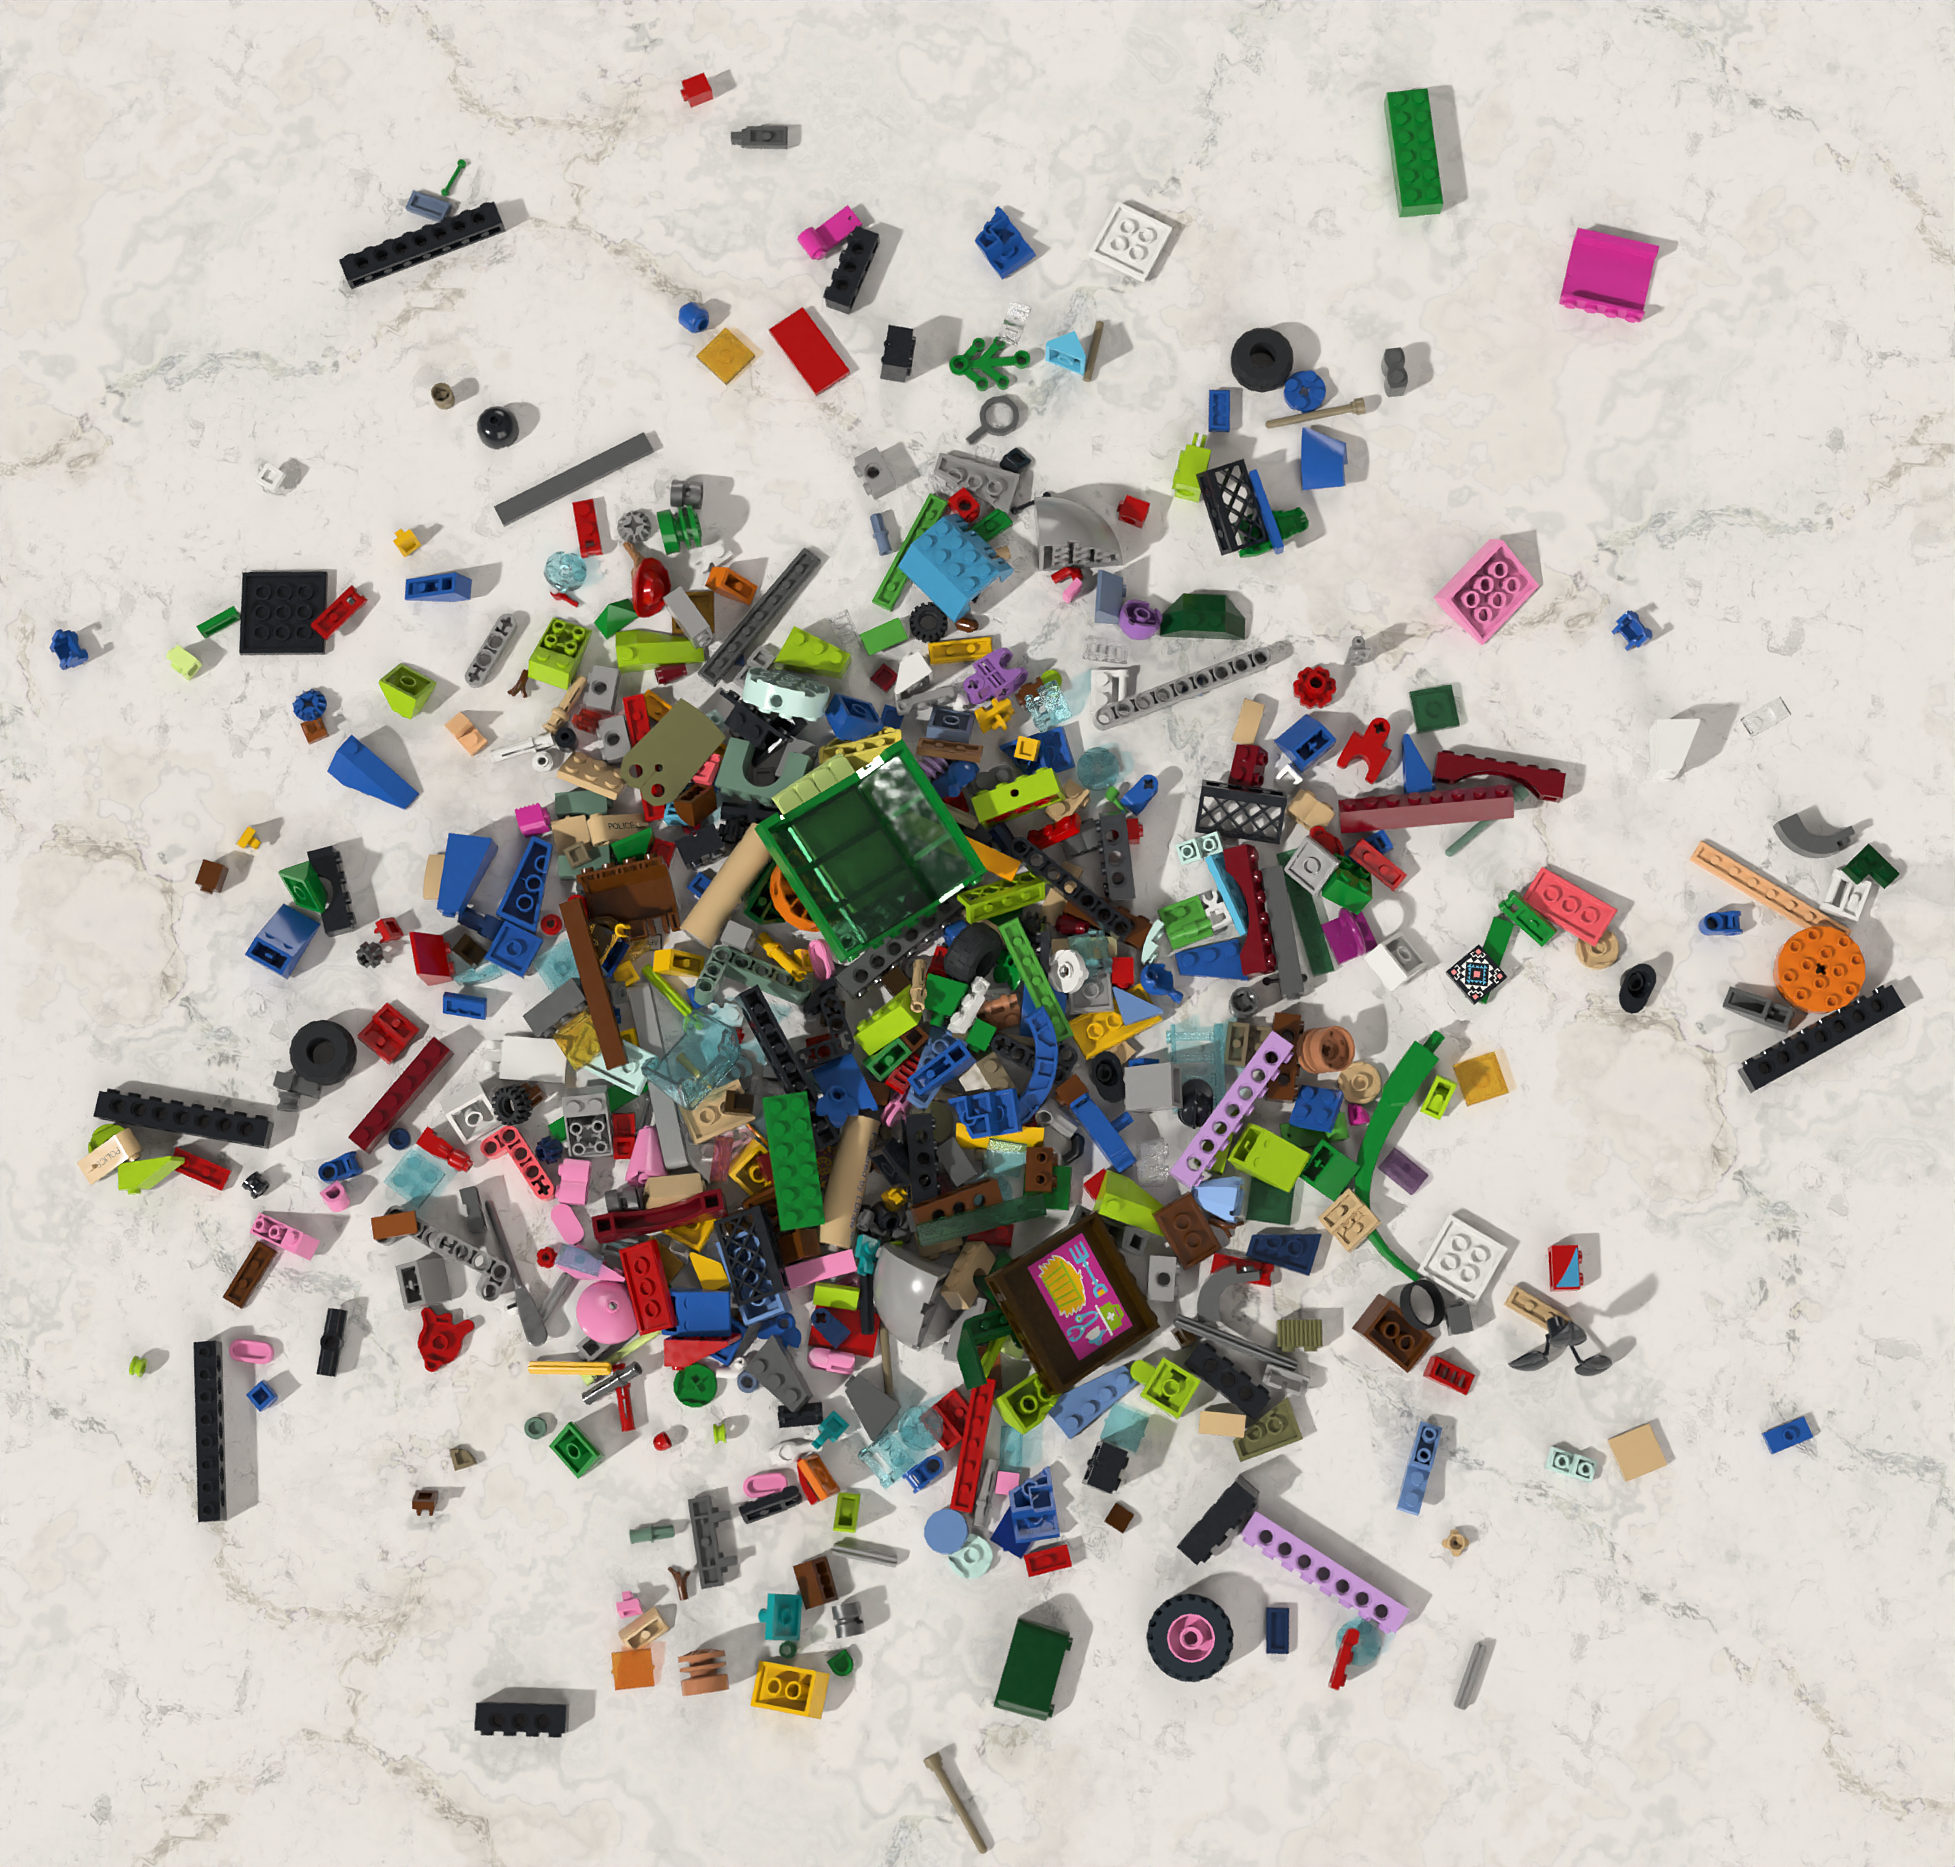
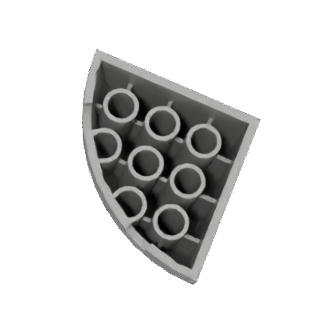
M1034 497L1039 572L1060 570L1066 566L1078 567L1080 569L1123 566L1121 548L1117 537L1109 524L1098 513L1072 500L1056 497Z
M887 1242L883 1246H879L875 1256L878 1258L873 1280V1295L876 1309L887 1330L905 1346L918 1352L942 1297L940 1290L952 1269Z

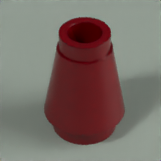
M684 663L665 664L654 668L659 685H667L687 675Z
M1068 914L1059 915L1056 920V931L1060 932L1061 935H1086L1089 931V923Z

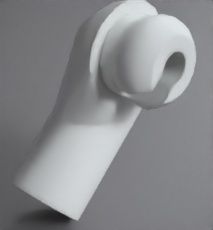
M737 1357L728 1367L717 1366L716 1378L736 1379L745 1370L746 1360L743 1357Z

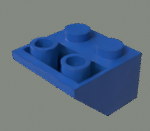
M1305 714L1274 740V743L1303 773L1334 747L1336 738L1322 723Z

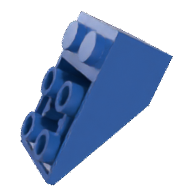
M283 904L256 935L245 955L254 962L288 980L321 924Z
M686 1287L669 1289L678 1326L662 1330V1335L679 1337L731 1336L730 1292Z

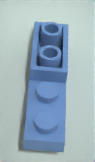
M1420 1422L1402 1480L1397 1510L1416 1516L1419 1515L1429 1474L1433 1467L1442 1431L1441 1427Z

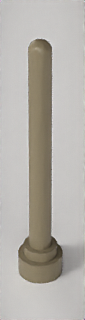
M1363 397L1356 398L1347 405L1268 420L1265 426L1271 429L1350 412L1356 415L1366 414Z
M937 1751L925 1758L923 1762L927 1769L930 1768L931 1772H935L978 1851L981 1854H985L987 1846L942 1768L943 1763L941 1762L943 1759Z

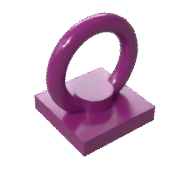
M1345 907L1340 908L1338 918L1320 926L1338 965L1363 956L1378 946L1362 911L1357 915Z

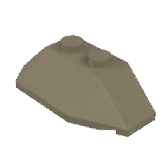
M989 1045L986 1051L979 1050L978 1053L967 1048L977 1062L957 1076L968 1096L1016 1088Z

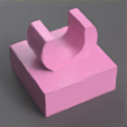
M631 1590L622 1592L623 1601L616 1603L617 1612L621 1619L643 1614L642 1605L638 1598L634 1599Z

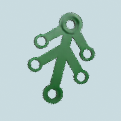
M997 336L994 338L993 344L978 360H971L976 352H982L985 348L984 340L976 338L973 340L972 346L963 355L954 356L950 360L949 368L954 375H965L976 384L977 390L985 391L988 388V380L985 377H979L972 370L979 368L997 382L999 389L1005 390L1009 386L1008 377L999 374L992 367L1016 366L1019 369H1025L1030 364V355L1027 351L1019 350L1015 353L1014 357L992 358L997 351L1003 350L1006 346L1005 339L1002 336ZM1002 341L1003 345L997 346L996 342ZM978 342L982 343V346L979 348L975 346ZM1024 359L1026 362L1024 364H1020L1018 360ZM962 364L963 368L958 369L956 368V365ZM1005 380L1007 383L1005 385L999 384V381ZM979 382H985L986 385L983 386V387H980V386L978 385V383H979Z

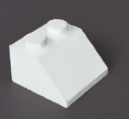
M918 651L914 654L912 652L908 653L900 662L895 686L896 701L911 698L912 695L918 694L933 684V672Z
M1401 931L1380 943L1364 957L1369 967L1376 972L1382 983L1391 992L1428 965Z
M478 1080L440 1101L445 1116L464 1145L502 1125V1121L497 1120L498 1115H494L493 1112L496 1109L492 1108V1102Z

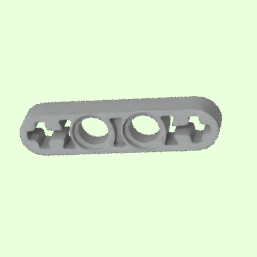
M503 614L498 618L467 669L465 680L470 687L479 688L485 683L518 627L517 621L511 614ZM510 620L512 626H507L504 630L505 626L503 625V622H508ZM500 637L502 644L499 647H493L491 645L493 638ZM490 655L492 657L491 662L488 665L481 664L480 659L482 656ZM478 673V676L480 678L479 681L474 680L472 682L470 676H475Z

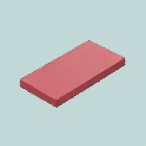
M1544 867L1540 869L1523 896V899L1545 919L1596 947L1618 909Z

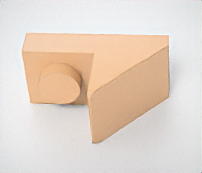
M461 712L444 725L472 757L488 744V741Z

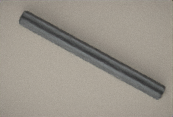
M1177 1314L1174 1319L1173 1325L1180 1329L1291 1371L1297 1368L1298 1361L1281 1353L1181 1314Z

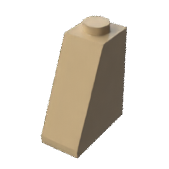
M700 1173L648 1177L642 1193L644 1210L670 1205L705 1192L704 1180L701 1181Z

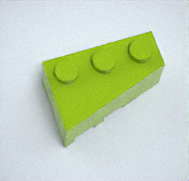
M794 626L774 664L775 668L780 670L785 669L797 673L804 672L817 676L842 679L852 660L851 654Z
M911 984L880 1009L876 1010L868 1019H863L856 1025L853 1038L869 1056L918 1024L924 1010L922 1009V1012L919 1013L911 1010Z

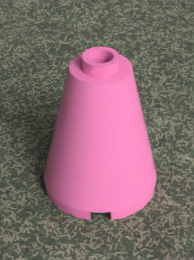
M644 1126L643 1129L639 1130L625 1176V1181H628V1185H635L636 1188L643 1189L648 1177L669 1176L663 1159L658 1131L655 1126Z

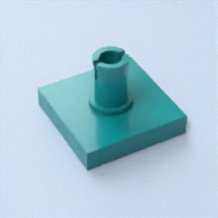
M768 1593L767 1609L762 1608L758 1613L759 1621L766 1623L765 1640L800 1641L801 1595Z

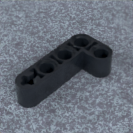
M995 1032L989 1043L991 1049L1033 1073L1032 1062L1035 1060V1050L1003 1032ZM1002 1039L1009 1046L1008 1049L1001 1045L997 1046L995 1041ZM1069 1044L1058 1046L1057 1069L1061 1070V1074L1058 1078L1054 1079V1085H1060L1066 1081L1078 1059L1077 1051ZM1017 1048H1022L1024 1052L1020 1058L1013 1057V1052ZM1071 1050V1057L1063 1060L1061 1056L1063 1051Z

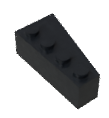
M1239 1474L1235 1478L1234 1483L1221 1494L1217 1502L1208 1509L1203 1518L1180 1541L1177 1548L1194 1564L1198 1565L1201 1561L1205 1563L1213 1554L1210 1550L1215 1545L1220 1547L1227 1539L1226 1532L1230 1528L1235 1530L1243 1521L1240 1518L1245 1511L1249 1514L1257 1505L1255 1500L1259 1491Z

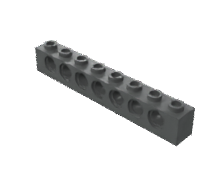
M969 868L966 869L957 878H955L946 887H944L935 896H933V899L937 898L938 896L946 892L948 889L962 881L964 878H966L973 872ZM981 882L974 886L970 884L962 890L968 891L984 885ZM955 894L936 907L937 912L929 916L935 921L932 926L927 927L923 925V920L926 918L923 915L918 918L920 922L910 929L905 926L901 929L902 933L891 940L890 937H887L883 940L885 944L876 950H873L871 947L840 972L835 977L836 981L852 1000L856 997L858 999L862 998L868 992V987L872 984H879L880 979L885 973L896 965L899 967L902 964L900 961L906 956L908 958L912 957L918 951V946L922 943H929L935 937V932L939 929L941 931L945 930L952 923L951 919L956 915L958 917L962 916L961 913L966 907L957 900ZM948 904L951 906V910L948 913H942L939 910L940 906ZM910 931H915L918 937L915 940H908L906 934ZM892 945H899L901 947V951L898 954H892L889 949ZM877 958L885 961L884 965L880 968L873 966V961ZM859 972L868 974V978L865 981H858L856 976Z

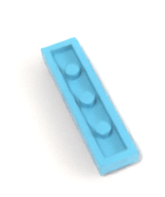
M1224 854L1210 855L1205 858V861L1232 917L1235 928L1240 936L1247 935L1249 911L1241 889L1234 877L1226 871Z

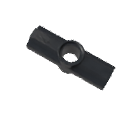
M723 802L720 820L733 819L749 827L751 823L759 824L775 813H778L779 816L783 814L779 808L765 807L763 804L756 802H747L746 804Z
M328 1308L324 1334L320 1339L321 1350L316 1373L318 1375L337 1377L340 1354L344 1347L343 1337L348 1314L346 1310ZM331 1337L337 1339V1344L334 1348L328 1347V1340Z

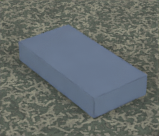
M413 190L406 205V211L436 222H440L443 218L448 217L452 208V204L415 190Z

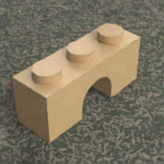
M984 1241L965 1243L940 1290L941 1295L953 1310L971 1308L979 1293L974 1286L973 1276L988 1275L996 1261L995 1256Z

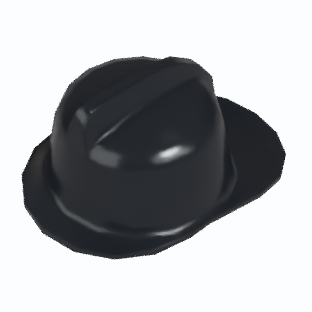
M1645 963L1637 964L1626 970L1620 978L1619 1002L1621 1007L1628 1013L1633 1014L1641 1011L1654 989L1656 973L1650 965Z
M1110 1051L1098 1053L1089 1068L1090 1081L1096 1086L1099 1095L1104 1100L1110 1103H1117L1124 1098V1074L1119 1058Z
M1196 1078L1190 1079L1182 1085L1183 1108L1177 1109L1178 1118L1183 1124L1192 1127V1129L1202 1127L1212 1114L1213 1090L1206 1081Z

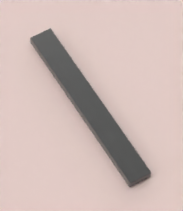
M643 432L494 506L503 526H506L654 451Z
M803 548L698 671V675L715 687L816 569L821 560L806 548Z

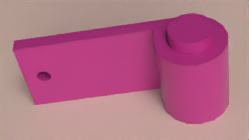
M847 205L817 229L813 227L805 229L800 233L797 241L812 260H821L830 249L848 237L850 232H854L856 226L861 227L863 224Z

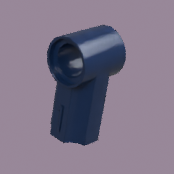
M1002 822L994 826L989 831V834L1001 850L1000 852L1012 857L1010 846L1015 837L1007 825ZM1021 844L1016 845L1014 848L1018 853L1026 850Z
M466 907L463 914L458 915L457 920L461 925L476 931L477 934L491 941H494L504 923L489 914L484 915L470 907Z

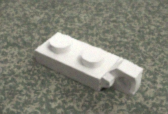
M976 977L971 983V989L963 997L958 1011L951 1017L947 1029L952 1033L964 1034L986 999L984 994L990 983L983 977Z

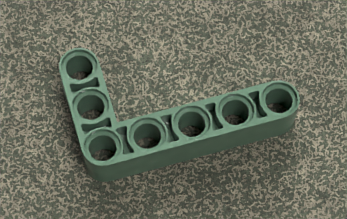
M717 946L712 951L696 981L694 1000L703 1006L711 1004L724 978L728 977L750 987L758 984L763 992L796 1005H805L811 994L812 982L806 977L802 981L797 982L783 968L727 946Z

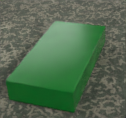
M232 606L196 627L204 638H208L241 620V615Z

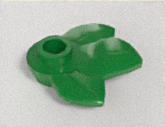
M1001 950V955L996 962L998 965L993 972L995 983L1007 981L1011 991H1015L1019 987L1022 978L1010 953L1006 950Z

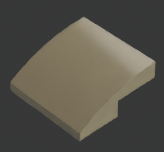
M1228 1021L1223 1064L1245 1068L1271 1033L1272 1027ZM1270 1053L1265 1056L1266 1061H1267L1268 1063H1269Z

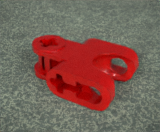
M1381 717L1373 719L1364 735L1354 730L1338 758L1336 766L1345 769L1354 759L1364 760L1368 765L1365 781L1373 785L1392 752L1391 749L1384 746L1391 729L1389 722ZM1382 727V731L1377 734L1376 729Z

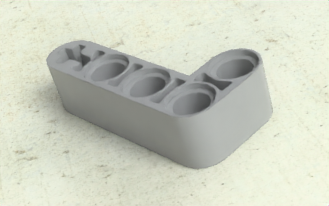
M393 1205L387 1209L383 1216L394 1214L396 1211H401L402 1213L409 1211L398 1205ZM417 1217V1222L420 1223L419 1233L410 1234L409 1236L450 1261H456L430 1246L429 1236L432 1232L437 1231V1229ZM398 1237L388 1238L384 1241H382L381 1239L376 1241L382 1245L389 1246L392 1245ZM439 1238L438 1242L440 1244H446L448 1246L450 1245V1243L444 1241L442 1238ZM462 1245L456 1249L457 1257L464 1253Z
M441 1230L431 1233L429 1244L433 1249L482 1274L475 1288L478 1297L489 1302L499 1297L511 1273L508 1264ZM438 1238H442L450 1243L449 1247L437 1242ZM463 1245L464 1253L457 1257L456 1249ZM482 1255L483 1263L480 1266H476L475 1259ZM501 1265L502 1273L499 1276H495L494 1269L496 1266ZM487 1285H491L492 1292L485 1296L484 1288Z

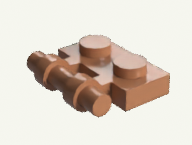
M1004 994L1000 998L989 1002L985 1000L978 1010L976 1018L996 1027V1031L1020 1024L1021 1012L1016 994L1008 996Z

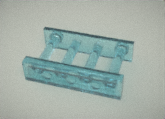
M1223 1023L1214 1024L1213 1030H1209V1032L1176 1033L1175 1024H1171L1170 1030L1166 1031V1044H1170L1171 1062H1210V1064H1214L1215 1073H1211V1075H1182V1084L1190 1079L1198 1078L1211 1084V1086H1215L1213 1107H1217L1226 1095ZM1176 1041H1210V1043H1214V1051L1201 1054H1176ZM1172 1109V1114H1177L1178 1109Z

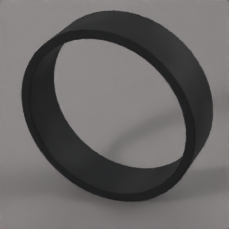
M1417 1280L1407 1284L1402 1289L1400 1308L1405 1320L1413 1328L1427 1330L1438 1326L1442 1322L1445 1315V1303L1441 1292L1432 1282ZM1415 1285L1422 1287L1432 1299L1434 1318L1430 1325L1420 1321L1412 1309L1411 1292Z

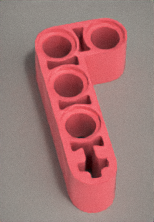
M504 1126L482 1141L481 1152L489 1159H498L507 1152L509 1153L539 1199L551 1201L555 1198V1185L522 1134L514 1126ZM514 1131L515 1139L507 1142L505 1139L506 1134ZM495 1143L497 1150L492 1154H488L487 1147ZM526 1149L527 1156L519 1160L517 1158L518 1151ZM537 1167L539 1169L538 1175L530 1178L529 1170ZM539 1182H542L544 1186L549 1188L548 1195L542 1193L543 1189L538 1184Z

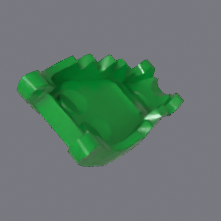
M1300 507L1286 512L1283 510L1272 511L1282 541L1287 540L1294 534L1305 531L1309 526L1306 513ZM1252 513V514L1248 515L1247 517L1250 518V519H1252V517H1253L1254 514ZM1242 519L1239 528L1247 532L1250 524ZM1253 527L1251 536L1260 539L1259 530ZM1239 534L1241 542H1243L1244 536ZM1270 538L1267 541L1238 551L1240 558L1255 557L1273 549Z

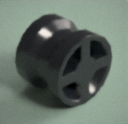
M258 1171L251 1174L242 1184L245 1190L251 1192L250 1196L253 1199L260 1197L270 1186L268 1181L261 1178V1174Z

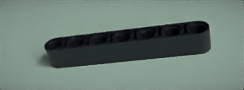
M1016 837L1012 840L1010 852L1014 859L1021 861L1025 868L1114 939L1123 941L1129 937L1131 923L1127 918L1026 838ZM1016 845H1024L1026 850L1018 853L1014 850ZM1040 858L1043 863L1040 866H1034L1031 860ZM1056 871L1060 876L1058 879L1052 880L1048 877V873ZM1072 884L1077 890L1074 893H1068L1065 891V886ZM1084 898H1090L1093 901V905L1086 907L1081 901ZM1106 911L1110 914V918L1102 920L1098 914ZM1118 925H1124L1127 928V932L1120 934L1115 928Z

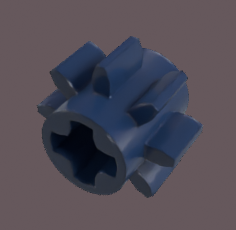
M550 1136L542 1138L540 1142H537L538 1146L535 1152L540 1161L547 1160L548 1165L561 1158L560 1154L563 1152V1147L559 1140H552Z

